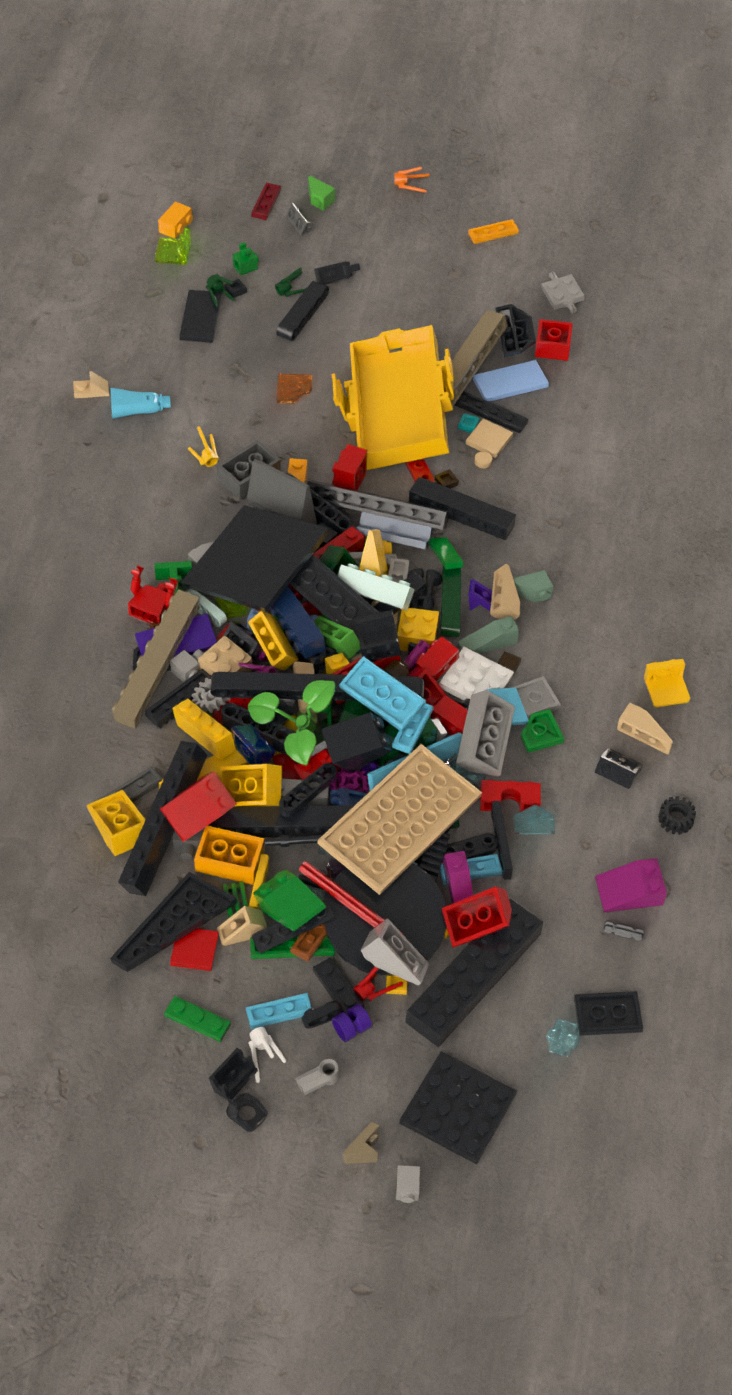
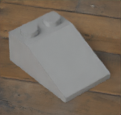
M388 918L369 932L361 949L364 958L375 967L418 986L422 983L429 966L426 959Z

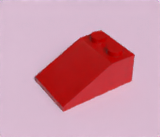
M212 771L202 776L161 807L160 810L184 842L236 805V802L216 773Z

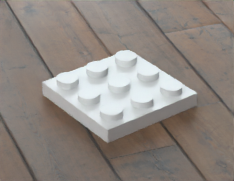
M463 647L459 653L460 658L448 669L439 685L442 690L462 700L466 698L471 699L472 694L486 689L505 688L514 672Z

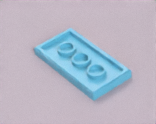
M364 656L339 684V688L401 732L426 703L425 699Z

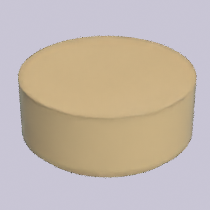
M485 451L478 452L475 455L474 463L479 468H488L492 464V456Z

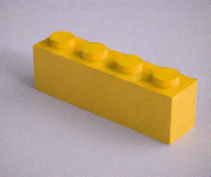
M186 699L172 708L177 726L220 761L236 751L232 733L191 700Z

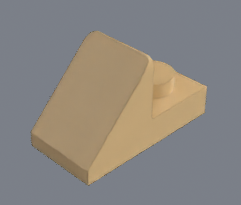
M89 371L90 380L73 381L74 398L109 396L108 381L92 371Z

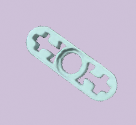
M192 589L186 591L199 597L200 607L197 612L201 615L207 614L209 621L213 625L221 627L227 622L224 612L199 592Z

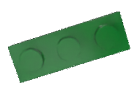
M177 996L173 997L164 1012L165 1017L220 1043L231 1026V1021Z

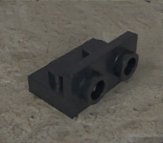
M608 748L600 756L595 773L629 789L634 778L641 771L643 764Z

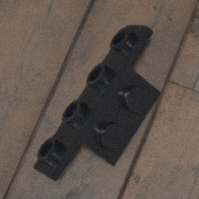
M323 900L322 902L326 908L295 931L276 921L273 925L252 934V939L258 952L262 954L333 920L335 916L328 901Z

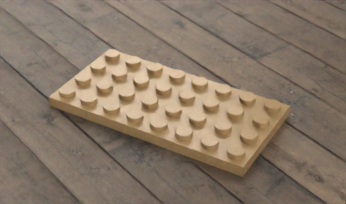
M420 744L320 837L317 844L380 895L481 797L482 792Z

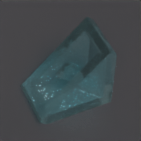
M534 805L514 815L515 834H555L554 815Z

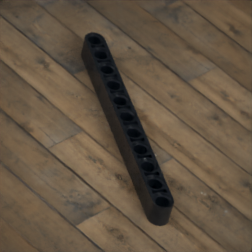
M215 672L211 676L210 693L215 697L254 698L258 694L270 692L279 699L303 700V692L306 686L313 681L323 680L335 682V692L332 700L358 701L339 688V684L347 675ZM392 676L424 699V680L422 678Z

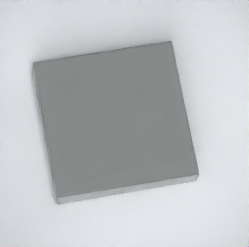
M544 676L512 687L518 691L528 720L532 713L547 709L554 711L561 707L559 700Z

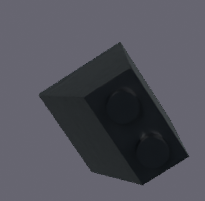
M367 713L321 729L332 763L353 773L390 753L391 748L389 744L391 742L388 735L385 734L383 728L385 725L382 718L372 713Z

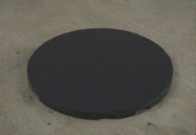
M412 863L380 895L348 868L341 871L333 880L384 920L388 918L426 961L439 948L446 931V922L442 912V908L446 907V904L436 882L419 866ZM327 892L325 900L328 901L335 916L333 920L324 923L329 942L344 961L349 962L360 971L370 973L375 966L364 958L361 949L369 932L374 927ZM380 968L375 973L378 975L396 976Z

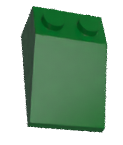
M286 869L278 872L274 878L262 884L253 892L262 912L292 931L298 929L326 908L325 904L296 875Z

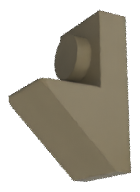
M372 1121L343 1152L344 1163L356 1164L378 1161V1152L372 1148L379 1139V1126Z

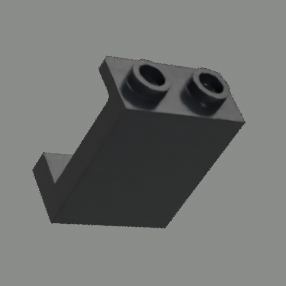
M392 610L355 618L362 657L364 656L369 661H375L401 655Z

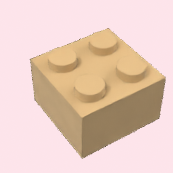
M223 636L198 658L200 670L204 669L211 676L215 672H250L253 670L238 666V663L252 664V657L226 636Z

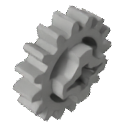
M205 678L204 683L199 682V688H194L196 693L192 694L194 698L192 702L204 712L209 710L210 713L215 708L220 710V706H224L226 704L225 701L231 699L211 695V679Z

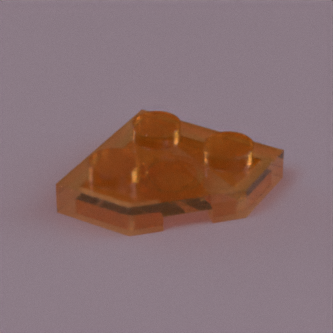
M278 373L277 403L294 404L299 400V397L312 392V375Z

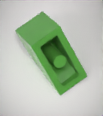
M312 176L308 177V192L311 205L324 211L335 201V188Z

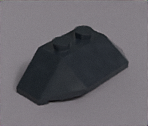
M513 304L495 308L497 313L505 314L507 328L500 337L504 357L521 354L536 343L533 321L529 314L516 308Z

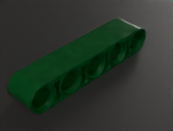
M443 566L440 636L459 637L461 568L445 569Z

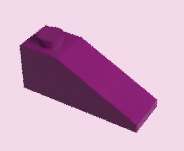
M465 851L445 854L442 864L453 904L473 896L470 871Z

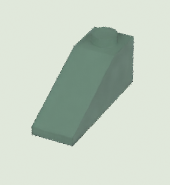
M512 616L498 619L458 641V645L461 650L463 647H466L481 654L517 644L519 629Z

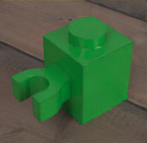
M245 242L240 243V251L233 253V267L242 276L258 269L259 257L250 247L246 248Z

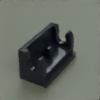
M230 621L223 636L229 638L256 661L263 649L255 634L242 623Z
M236 1048L209 1077V1081L216 1094L226 1100H232L257 1073L258 1069L255 1067L250 1056L245 1058L242 1050Z

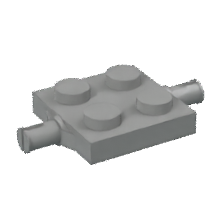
M552 272L549 273L551 281L541 283V288L553 309L568 307L572 314L573 312L576 313L577 308L574 304L584 301L585 295L572 274L558 278L555 272L553 274Z

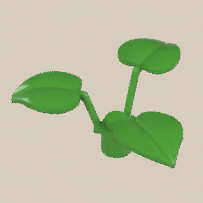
M318 680L308 684L303 692V700L308 704L306 707L308 715H300L297 719L277 709L280 700L275 694L270 692L255 696L248 704L251 718L259 724L271 722L275 717V712L296 723L298 728L296 733L289 734L285 739V751L294 761L302 765H308L316 746V737L313 734L316 729V723L312 720L313 715L310 709L318 713L328 707L335 692V682Z

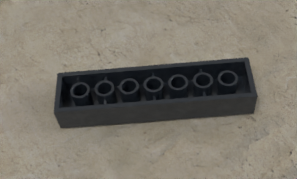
M511 898L509 899L512 908L510 925L471 941L406 1011L405 1023L438 1048L541 935L543 921Z

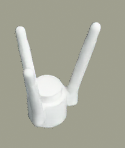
M264 1027L252 1030L250 1032L251 1041L248 1043L251 1048L252 1060L258 1069L255 1074L257 1083L260 1082L256 1048L258 1050L266 1049L270 1058H273L274 1054L270 1048L271 1046L281 1061L286 1063L285 1057L273 1042L271 1035L267 1034Z

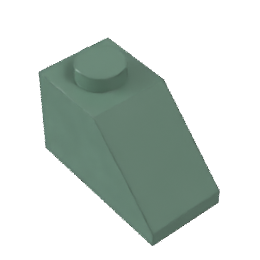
M545 570L513 578L519 597L532 602L545 601L552 598L553 585Z

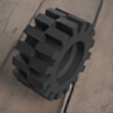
M676 796L675 800L673 797H669V801L666 799L662 803L658 821L661 823L662 828L666 827V832L672 830V834L675 835V832L678 831V835H681L683 831L687 833L688 830H691L696 817L695 806H691V801L685 802L686 798L683 797L682 800H679V796ZM670 812H680L685 818L675 819L670 816Z

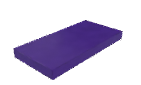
M207 614L193 618L173 658L183 650L193 655L198 649L204 652L217 643ZM155 628L135 633L142 656L145 653V646L148 640L153 638Z

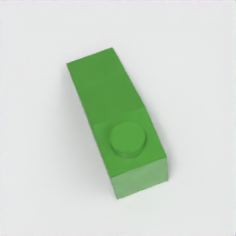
M318 616L313 621L324 636L325 644L331 649L336 650L338 654L343 653L346 658L351 659L360 650V642L353 630L321 616Z

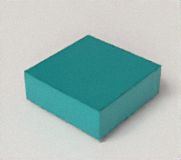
M464 413L458 424V429L472 433L478 426L480 418Z

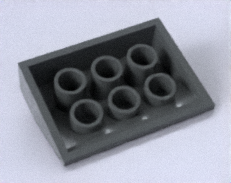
M254 459L247 495L249 506L317 525L309 485Z

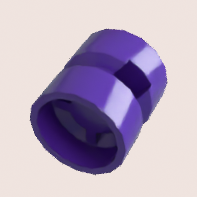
M360 1004L347 1009V1014L342 1012L332 1018L333 1027L343 1042L356 1037L357 1032L361 1034L372 1027L367 1012Z

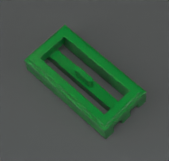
M243 881L239 882V884L231 883L229 886L223 884V890L227 893L232 891L237 901V890H240L243 907H248ZM239 901L235 904L236 912L240 910ZM231 907L227 909L229 918L233 915Z

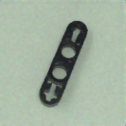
M330 763L321 765L279 801V813L285 817L295 815L336 780L337 768ZM318 782L320 785L317 787H313L310 785V783ZM298 793H304L307 796L304 798H299L296 795Z

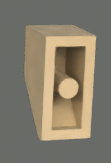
M244 906L217 927L222 945L227 946L250 940L252 934L267 928V924L262 910Z

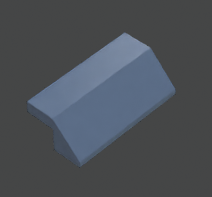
M362 512L360 524L356 527L364 536H368L369 530L378 529L381 532L382 540L421 549L428 548L429 539H431L434 530L433 527Z

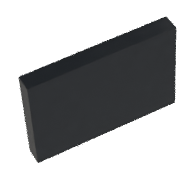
M637 991L574 995L579 1036L643 1032Z

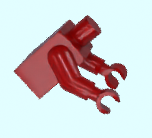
M137 565L136 569L131 570V574L134 577H132L130 590L134 597L128 602L129 615L148 623H161L164 610H168L172 595H175L174 590L177 588L178 580L169 578L171 583H159L156 588L145 585L142 588L140 585V575L144 568Z

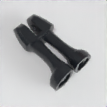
M422 568L413 569L408 574L410 576L415 572L424 579V570ZM432 569L427 570L426 581L428 586L425 587L424 595L422 596L421 592L418 593L410 601L408 608L433 610V587L440 585L442 582V576L439 572Z

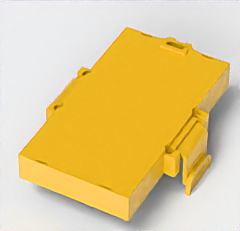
M433 325L406 331L400 328L381 332L375 338L350 343L352 380L344 381L348 397L344 393L340 379L337 380L334 373L331 374L333 379V400L336 407L340 406L343 417L348 422L351 432L356 431L357 447L368 450L367 470L449 453L445 412L453 410L451 402L454 399L453 366L449 349H445V360L439 361L438 345ZM402 347L401 351L389 353V350Z

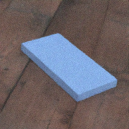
M536 360L473 376V381L481 396L488 402L549 386V382Z

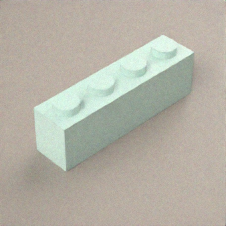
M348 563V566L341 565L338 577L357 594L406 611L408 610L414 593V589L409 587L410 583L399 580V583L393 582L392 577L383 574L382 577L375 576L376 572L365 569L364 572L358 570L359 567Z

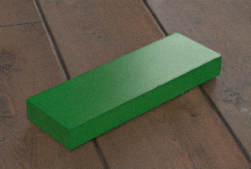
M447 537L429 539V546L445 569L463 568L462 559Z

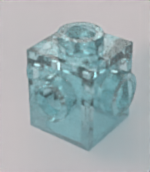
M557 1019L554 1027L548 1030L546 1041L549 1043V1051L569 1057L572 1050H575L578 1046V1024Z

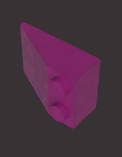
M657 858L637 860L595 876L604 913L664 905L667 892Z

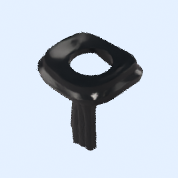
M241 1093L233 1101L231 1099L228 1100L227 1116L247 1132H253L267 1118L268 1112L257 1098L249 1093ZM246 1105L253 1107L256 1112L255 1117L251 1120H243L239 1116L241 1107Z

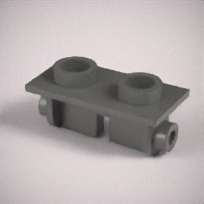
M291 203L286 217L301 236L304 231H312L313 224L306 219L300 208Z

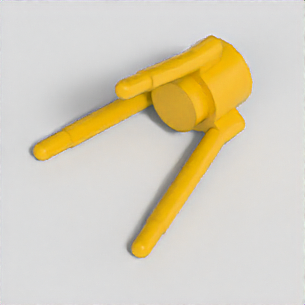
M198 426L197 429L205 449L202 451L201 457L191 447H188V450L199 460L201 465L205 464L207 467L214 466L218 462L219 457L216 452L213 435H209L211 450L201 427Z

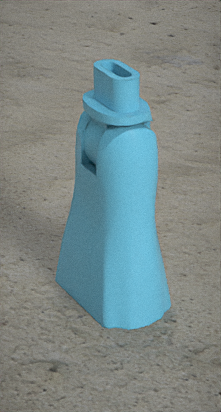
M110 388L112 419L134 414L156 413L162 411L163 408H171L170 396H162V394L159 396V394L153 392H135Z

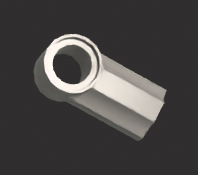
M325 1059L318 1067L296 1077V1082L304 1096L325 1085H334L339 1079L338 1064L333 1059ZM326 1070L334 1071V1073L330 1075L325 1074L324 1072Z

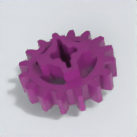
M340 767V772L337 771L336 780L329 785V795L331 790H338L339 788L368 794L370 792L368 776H365L364 770L361 772L357 770L352 773Z

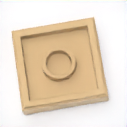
M482 419L466 439V445L481 452H488L492 457L496 458L513 437V432Z

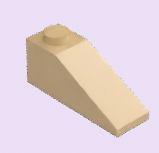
M505 564L494 572L490 615L497 619L512 616L516 620L520 615V599L508 564Z
M629 703L619 718L617 730L669 755L673 743L672 739L646 710Z

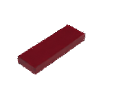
M265 184L251 212V217L267 220L281 191L280 185Z

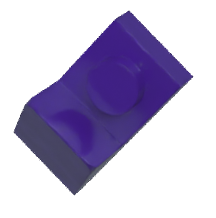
M471 579L468 593L470 610L481 605L490 611L492 591L476 580Z

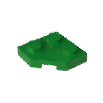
M550 709L532 713L521 733V740L527 753L564 743V737Z

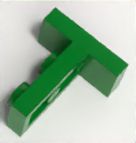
M191 561L154 563L156 581L170 580L169 578L178 580L177 588L174 590L176 595L178 586H182L181 579H184L192 569Z

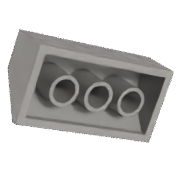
M489 690L472 694L456 764L469 772L500 776L515 706Z

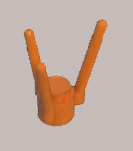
M422 167L398 171V173H394L395 185H399V189L405 188L426 193L425 189L404 184L407 183L409 178L429 177L430 174L407 175V173L422 170Z

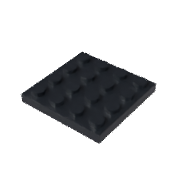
M440 1051L400 1118L399 1124L477 1164L513 1102L517 1090Z

